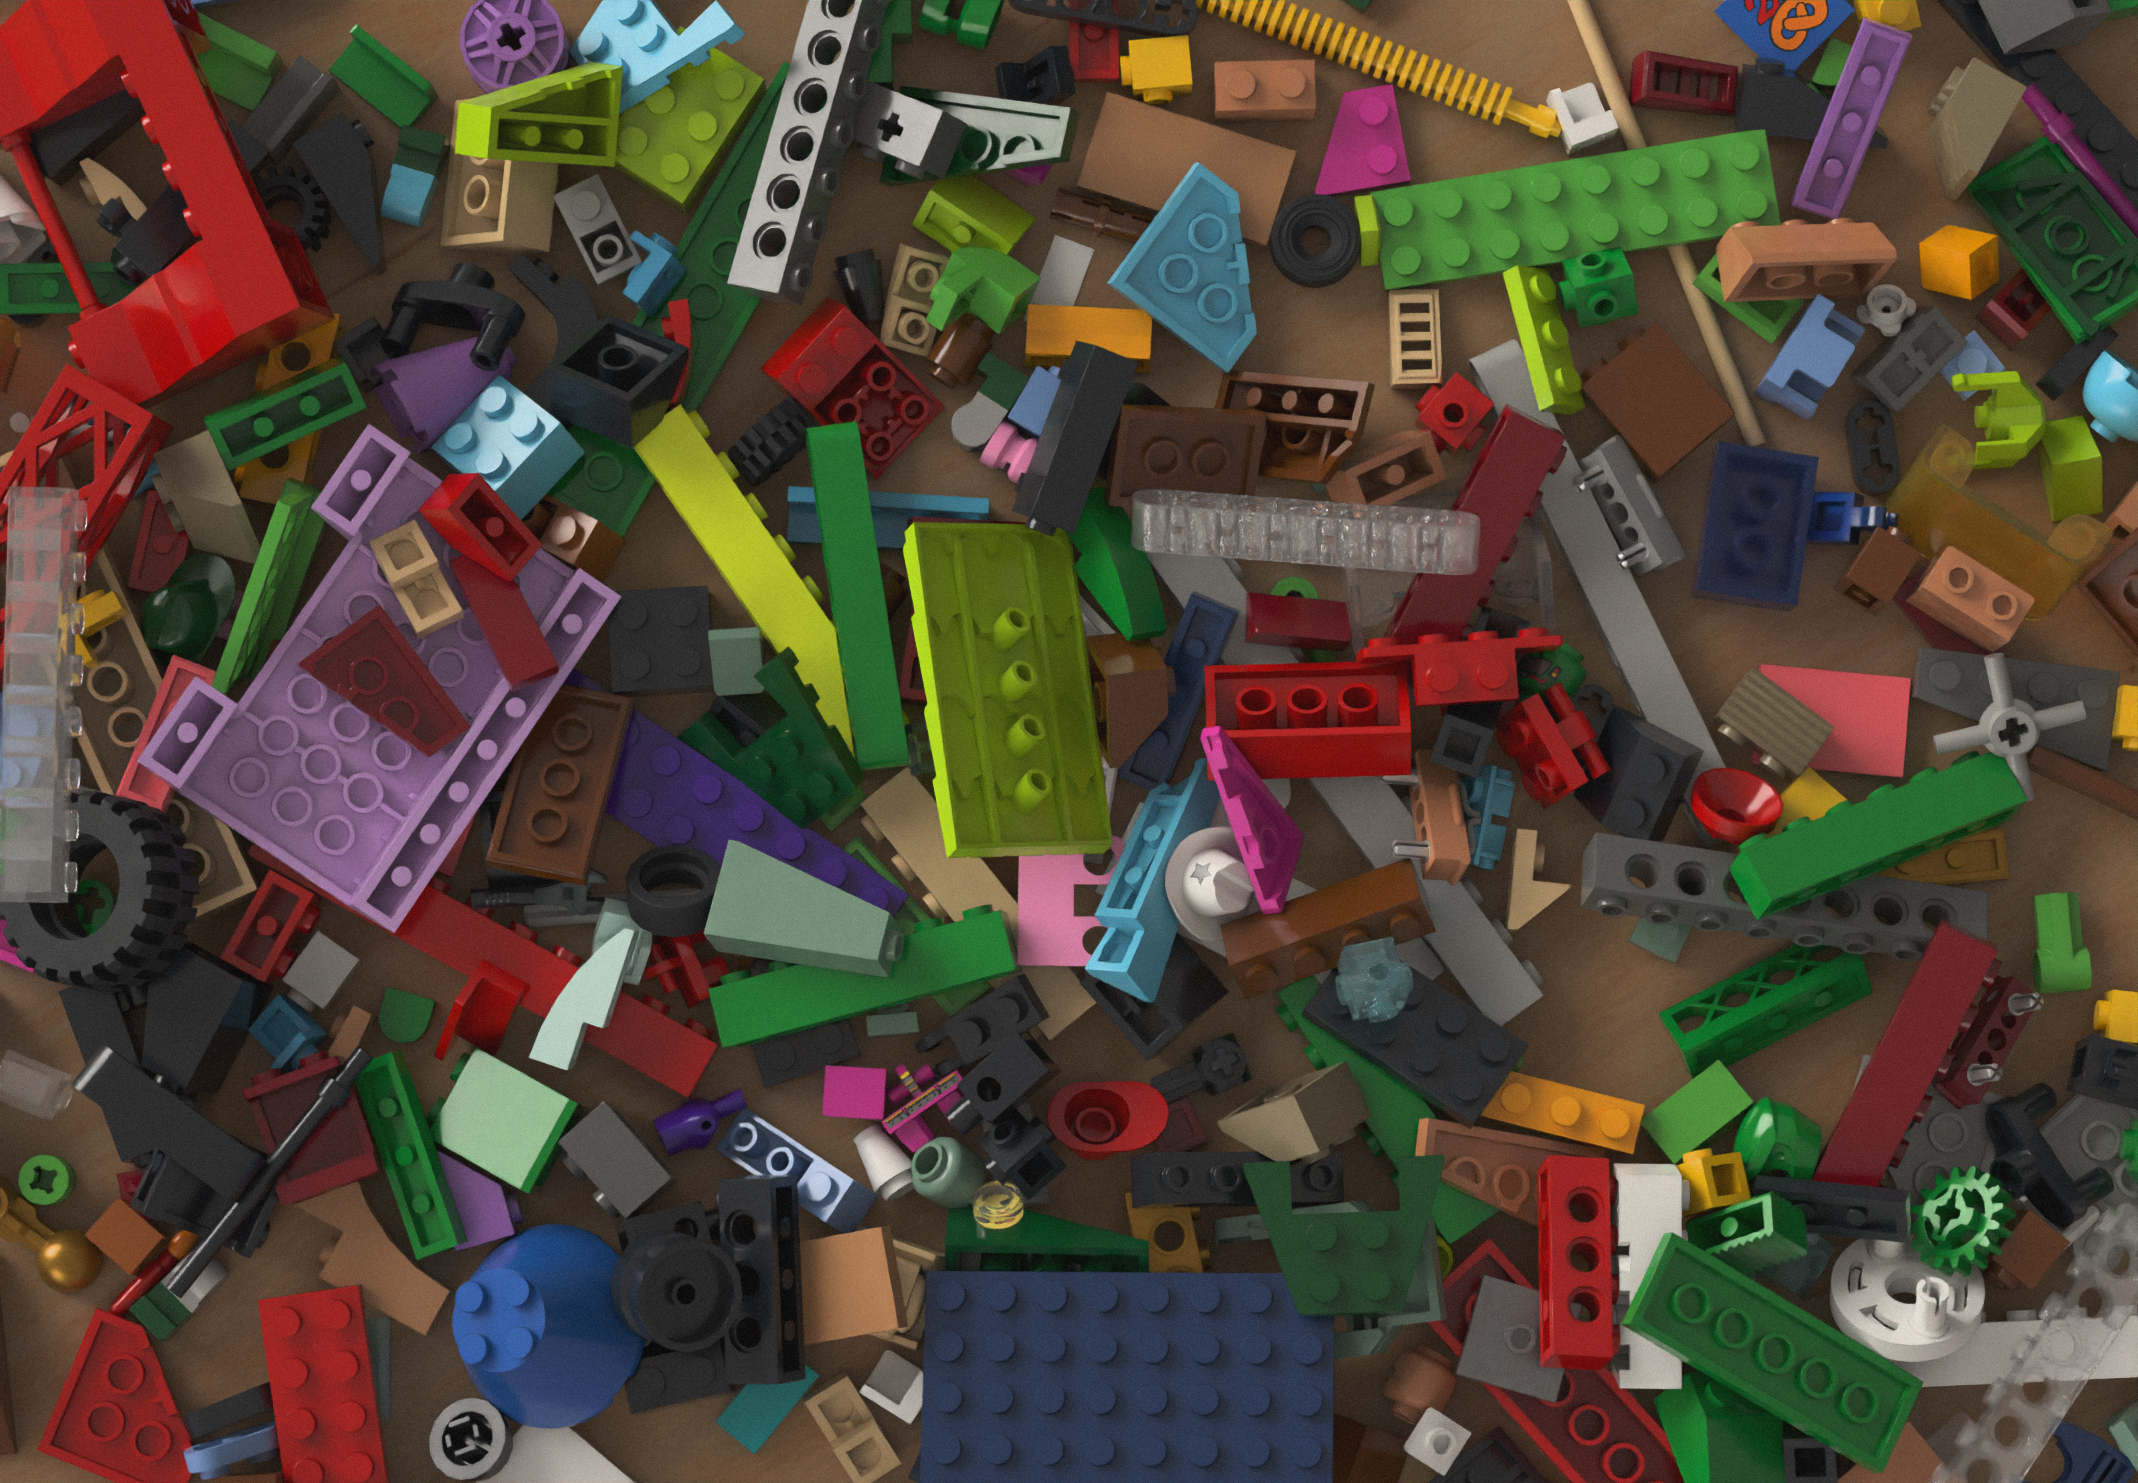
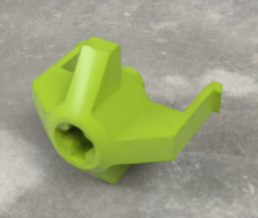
M2017 371L1962 374L1961 372L1952 376L1951 383L1954 392L1992 389V396H1989L1988 401H1985L1983 406H1975L1974 409L1976 428L1984 429L1987 441L1976 442V453L1945 456L1944 463L1947 472L1957 474L1958 471L2013 467L2021 458H2025L2034 446L2040 442L2045 432L2044 405L2038 394Z

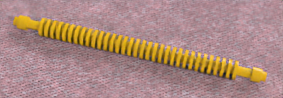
M1260 0L1195 1L1199 10L1202 9L1205 1L1208 2L1206 12L1212 15L1216 7L1219 6L1218 17L1222 19L1226 18L1228 11H1232L1230 22L1237 24L1241 15L1244 16L1242 26L1245 28H1249L1252 20H1255L1254 31L1261 33L1264 24L1268 25L1266 36L1271 38L1274 36L1276 29L1280 30L1277 39L1279 41L1285 42L1289 33L1292 35L1289 45L1294 47L1297 46L1300 38L1304 39L1301 49L1307 52L1311 44L1314 43L1316 44L1313 52L1315 55L1320 56L1325 47L1328 49L1325 59L1332 61L1335 53L1338 52L1340 55L1337 63L1343 66L1347 57L1352 58L1349 65L1351 69L1356 70L1359 61L1364 63L1361 70L1364 74L1368 75L1371 66L1376 67L1373 74L1374 78L1380 79L1383 70L1387 71L1385 79L1387 83L1392 84L1395 75L1400 76L1397 86L1400 88H1404L1406 81L1410 80L1412 82L1409 91L1416 93L1419 84L1423 85L1421 96L1426 98L1431 89L1436 90L1433 100L1436 102H1440L1442 94H1446L1448 96L1444 105L1449 107L1452 106L1455 98L1459 99L1457 110L1462 112L1466 103L1472 104L1468 113L1475 116L1480 107L1484 109L1480 119L1487 121L1490 112H1493L1495 117L1492 123L1498 126L1503 116L1529 126L1528 132L1546 139L1548 135L1558 138L1562 127L1554 109L1539 104L1538 108L1510 98L1513 88L1506 86L1504 94L1501 95L1498 93L1501 83L1495 81L1492 89L1489 90L1486 89L1489 79L1482 77L1478 86L1474 84L1477 74L1471 72L1468 80L1465 81L1462 79L1465 69L1458 68L1456 75L1452 76L1450 74L1454 65L1449 63L1446 64L1443 72L1439 71L1441 64L1439 59L1435 58L1432 66L1429 67L1427 63L1430 56L1426 54L1422 55L1420 62L1415 61L1418 51L1413 49L1410 50L1407 58L1403 57L1406 48L1403 45L1399 44L1396 53H1393L1391 49L1394 42L1387 40L1384 48H1380L1379 45L1382 37L1375 35L1372 43H1367L1370 33L1363 30L1360 39H1357L1355 36L1358 28L1353 26L1350 27L1346 35L1343 33L1346 23L1339 21L1336 30L1331 29L1334 22L1333 18L1327 17L1324 25H1321L1319 23L1322 14L1315 12L1312 21L1308 20L1310 9L1303 8L1300 16H1297V4L1291 3L1288 12L1284 11L1286 0H1278L1276 7L1272 6L1273 0H1264V2Z

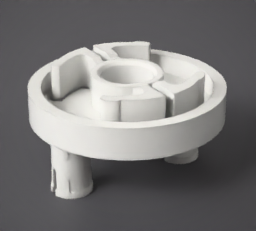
M1910 1233L1908 1243L1860 1238L1849 1245L1840 1254L1833 1267L1829 1302L1836 1324L1849 1338L1881 1357L1897 1361L1920 1362L1949 1355L1963 1347L1974 1336L1982 1320L1985 1284L1982 1273L1976 1264H1972L1970 1276L1964 1277L1955 1271L1952 1277H1948L1920 1260L1921 1255L1910 1246L1913 1240L1917 1238L1912 1233ZM1855 1267L1861 1268V1269H1862V1274H1861V1271H1860V1270L1854 1269V1268H1855ZM1851 1272V1274H1850V1282H1849V1290H1848L1849 1273ZM1965 1286H1966V1288H1967L1966 1308L1964 1307V1304H1965V1291H1964V1287H1965ZM1900 1292L1912 1293L1916 1295V1303H1901L1890 1296ZM1886 1324L1887 1326H1889V1327H1891V1328H1893V1329H1895V1330H1891V1329L1887 1328V1327L1884 1326V1325Z

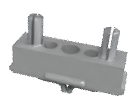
M1615 435L1592 449L1590 455L1577 462L1582 473L1573 477L1571 484L1573 486L1586 480L1585 483L1574 488V490L1583 492L1590 488L1623 551L1614 556V563L1625 557L1628 558V560L1616 566L1618 569L1624 570L1632 566L1639 577L1653 569L1656 572H1660L1685 557V551L1658 502L1661 499L1660 495L1657 494L1655 488L1651 489L1623 438Z

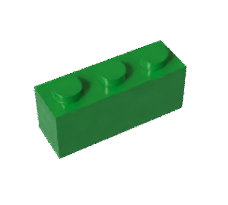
M341 354L204 417V420L229 471L367 408Z

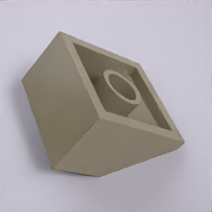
M209 430L153 453L152 455L160 473L151 478L163 505L169 503L164 507L175 532L179 533L186 530L195 549L255 564L261 547Z
M1343 1061L1271 1086L1217 1123L1222 1132L1274 1161H1293L1301 1158L1303 1164L1307 1165L1331 1153L1330 1147L1355 1137L1357 1132L1354 1127L1369 1118L1371 1114L1347 1061Z

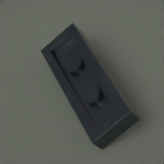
M1757 1175L1753 1186L1754 1197L1773 1191L1775 1195L1779 1194L1781 1199L1785 1198L1787 1202L1791 1201L1792 1205H1797L1798 1209L1802 1208L1805 1213L1806 1233L1908 1243L1911 1233L1909 1190Z

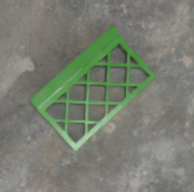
M289 478L285 481L280 498L276 503L212 683V687L223 694H226L249 677L256 678L264 666L272 638L282 640L290 628L327 526V522L311 509V506L322 490L294 478Z

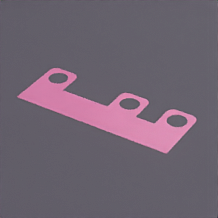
M1112 836L1113 845L1110 849L1115 854L1116 864L1112 871L1105 875L1092 874L1085 868L1083 863L1085 853L1019 856L1018 966L1087 965L1092 955L1087 953L1083 947V936L1090 928L1095 926L1103 927V925L1096 917L1074 916V884L1108 885L1125 848L1121 838Z

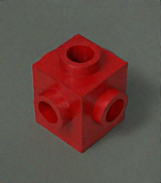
M1455 372L1441 390L1433 384L1417 403L1415 408L1421 414L1418 416L1415 426L1421 431L1430 432L1438 454L1445 450L1451 456H1454L1461 446L1469 452L1488 430L1481 423L1491 412L1495 403ZM1453 414L1459 422L1451 423L1445 419L1444 415Z

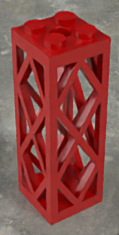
M67 363L0 473V549L4 544L25 534L24 540L0 552V567L25 554V596L0 609V624L19 615L16 621L0 629V688L3 683L17 688L20 687L155 461L152 454L162 449L174 429L170 424ZM89 401H91L92 403H94V404H92V405L86 407V405L88 404ZM94 419L93 426L67 439L72 430ZM127 423L132 426V427L130 428L128 434H127ZM113 430V459L108 465V432ZM94 441V481L59 500V459ZM46 474V507L39 510V484ZM87 500L83 508L59 520L60 514ZM25 509V519L17 522L23 510ZM46 522V528L39 531V526ZM69 530L59 547V535ZM46 543V571L39 581V546Z

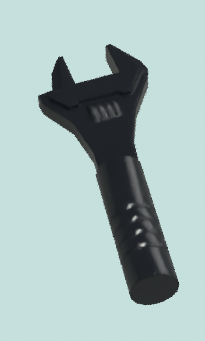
M591 868L588 878L589 883H607L606 875ZM554 881L542 885L470 889L472 909L550 904L565 907L578 915L585 916L586 910L603 905L605 898L587 896L588 882L586 886Z

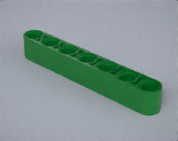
M856 421L806 428L809 464L854 758L862 772L909 765L906 733L858 425Z

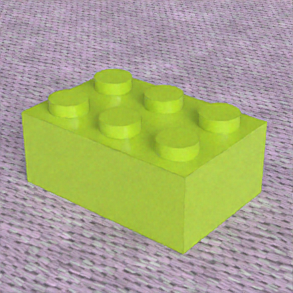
M680 26L677 31L681 35L686 29ZM715 47L708 50L711 58L695 67L689 62L668 75L670 76L671 83L625 110L618 123L615 167L612 168L686 215L767 91L764 78Z

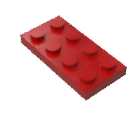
M362 1284L258 1300L284 1483H391Z

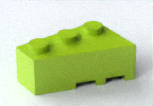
M588 62L460 102L458 106L455 154L487 159L615 167L623 66Z

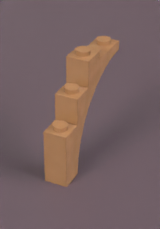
M356 1005L353 1006L350 1013L342 1010L328 1037L334 1039L328 1051L330 1058L339 1055L344 1057L346 1061L358 1045L364 1049L377 1016ZM364 1180L295 1204L298 1208L343 1232L339 1240L332 1236L324 1247L317 1262L324 1266L319 1278L335 1287L362 1284L364 1303L424 1336L432 1334L455 1290L424 1270L394 1239L374 1208Z

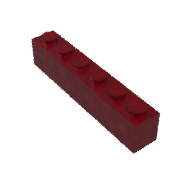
M1506 403L1383 637H1398L1399 645L1419 644L1418 637L1431 634H1448L1449 642L1467 641L1468 634L1472 630V625L1467 622L1476 605L1483 608L1488 602L1496 584V581L1491 579L1500 561L1507 563L1512 557L1519 542V536L1515 535V532L1523 517L1530 519L1536 512L1543 497V492L1538 489L1547 472L1555 474L1564 460L1567 447L1562 444L1566 437L1560 430ZM1407 661L1409 698L1415 700L1411 661Z
M1941 918L1816 1164L1811 1178L1812 1181L1887 1188L1880 1181L1888 1165L1897 1169L1910 1144L1909 1141L1903 1139V1136L1911 1120L1920 1124L1933 1099L1932 1096L1926 1094V1091L1934 1075L1943 1079L1956 1054L1955 1051L1949 1049V1046L1957 1030L1966 1034L1977 1014L1979 1006L1973 1004L1972 1001L1980 985L1989 989L2000 969L2002 961L1995 958L1998 952L1997 944Z

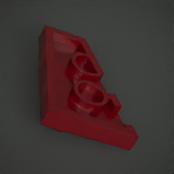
M380 604L296 665L427 758L471 727Z

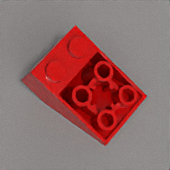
M826 297L760 368L788 398L792 396L819 426L856 421L860 434L865 469L876 479L885 472L945 407L846 306L829 297Z

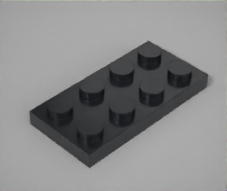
M1387 950L1333 968L1302 1013V1017L1469 1129H1472L1529 1046Z

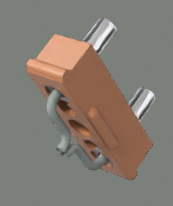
M1417 748L1411 759V775L1380 776L1382 783L1408 785L1417 841L1395 839L1391 846L1392 855L1398 858L1420 859L1423 879L1448 881L1451 885H1456L1471 862L1470 855L1475 851L1473 826L1481 824L1480 811H1474L1469 807L1466 787L1457 778L1456 771L1429 762L1432 750ZM1463 811L1468 816L1472 817L1467 821L1466 825L1464 821Z

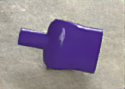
M739 1088L713 1101L703 1097L692 1098L652 1121L667 1154L671 1157L688 1149L704 1150L712 1141L719 1127L720 1119L748 1106Z

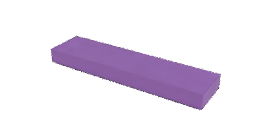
M1866 17L1863 18L1790 201L1793 207L1830 220L1841 217L1913 38L1911 33Z

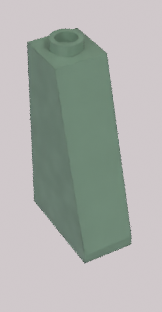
M728 840L704 935L716 951L890 978L893 962H898L903 953L904 934L889 912L744 843Z

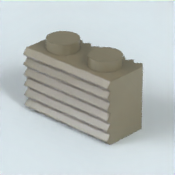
M1754 667L1747 672L1713 718L1716 723L1721 725L1717 732L1722 738L1739 749H1742L1745 744L1762 755L1758 763L1779 779H1783L1786 774L1793 779L1798 777L1835 728Z

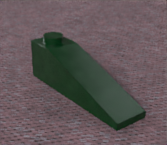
M971 1203L967 1207L949 1208L944 1243L946 1271L1151 1273L1149 1241L1022 1208L1021 1215L1016 1222L1006 1227L995 1228L986 1226L977 1219L976 1209L980 1203ZM1003 1205L1002 1207L1005 1208V1209H1009V1208H1011L1012 1206H1010V1205L1004 1206V1205ZM988 1212V1215H982V1217L989 1218L992 1213Z

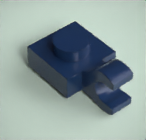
M1811 492L1805 541L1813 545L1858 546L1860 531L1873 532L1878 526L1884 530H1887L1889 526L1897 528L1899 514L1887 513V508L1880 506L1863 507L1864 496L1856 492Z

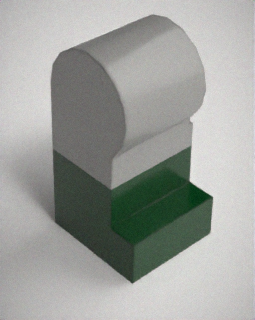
M989 351L977 367L978 375L985 379L984 383L972 401L961 406L954 413L951 420L952 436L955 443L961 449L968 452H979L986 448L1003 420L1008 419V415L1030 379Z
M190 1254L147 1295L142 1296L129 1310L161 1342L170 1341L211 1299L210 1297L231 1275L215 1257L182 1298L173 1294L166 1287V1284Z

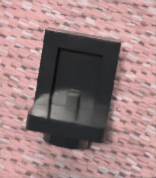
M1051 45L1025 63L1002 62L995 67L1000 99L1057 106L1076 93L1074 86L1075 75L1070 64L1067 46Z

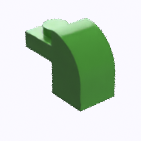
M985 247L960 248L952 252L942 277L930 294V299L934 303L926 321L942 332L965 313L969 312L1000 334L1025 315L1028 304L1031 302L1041 277L1002 252Z

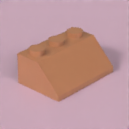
M1838 218L1826 224H1808L1805 220L1796 219L1783 222L1779 226H1760L1758 222L1745 221L1729 227L1716 245L1724 302L1814 299L1818 293L1825 298L1867 297L1897 260L1896 248L1873 222L1855 223V220L1852 218Z

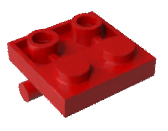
M1561 682L1543 691L1560 720L1559 723L1556 724L1537 693L1497 720L1495 725L1498 730L1496 737L1501 749L1508 757H1514L1523 773L1521 779L1526 792L1534 801H1539L1544 810L1561 801L1589 781L1572 752L1575 749L1578 751L1593 779L1611 770L1594 740L1598 736L1584 711H1577Z

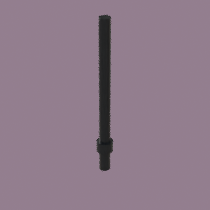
M358 1045L334 1076L327 1075L316 1089L319 1095L267 1158L235 1203H231L166 1284V1287L179 1298L185 1295L334 1107L340 1109L352 1094L349 1089L374 1059L370 1053Z

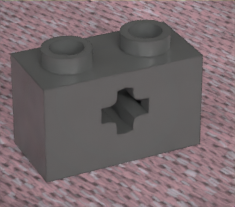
M868 81L866 94L860 100L854 120V136L852 141L859 144L856 150L857 154L877 163L883 164L886 156L897 160L895 169L914 178L922 180L925 172L944 179L967 123L943 110Z

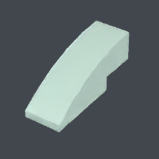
M632 927L624 928L601 946L576 972L556 999L543 1022L529 1058L567 1071L574 1069L588 1024L600 1028L609 1027L640 930Z

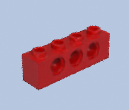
M1549 1155L1537 1168L1540 1367L1601 1370L1613 1358V1355H1617L1619 1350L1620 1329L1618 1324H1613L1612 1305H1615L1618 1300L1619 1279L1617 1274H1611V1255H1615L1617 1250L1618 1230L1616 1225L1610 1224V1206H1613L1616 1200L1617 1181L1614 1175H1609V1158ZM1569 1204L1581 1206L1587 1212L1588 1222L1576 1220L1569 1211ZM1576 1253L1583 1256L1589 1264V1272L1577 1270L1570 1261V1254ZM1571 1303H1579L1586 1307L1590 1314V1322L1578 1320L1571 1311Z

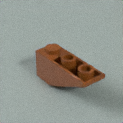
M545 495L521 520L542 543L540 548L575 571L581 568L602 584L626 543L625 539L598 520L548 495Z

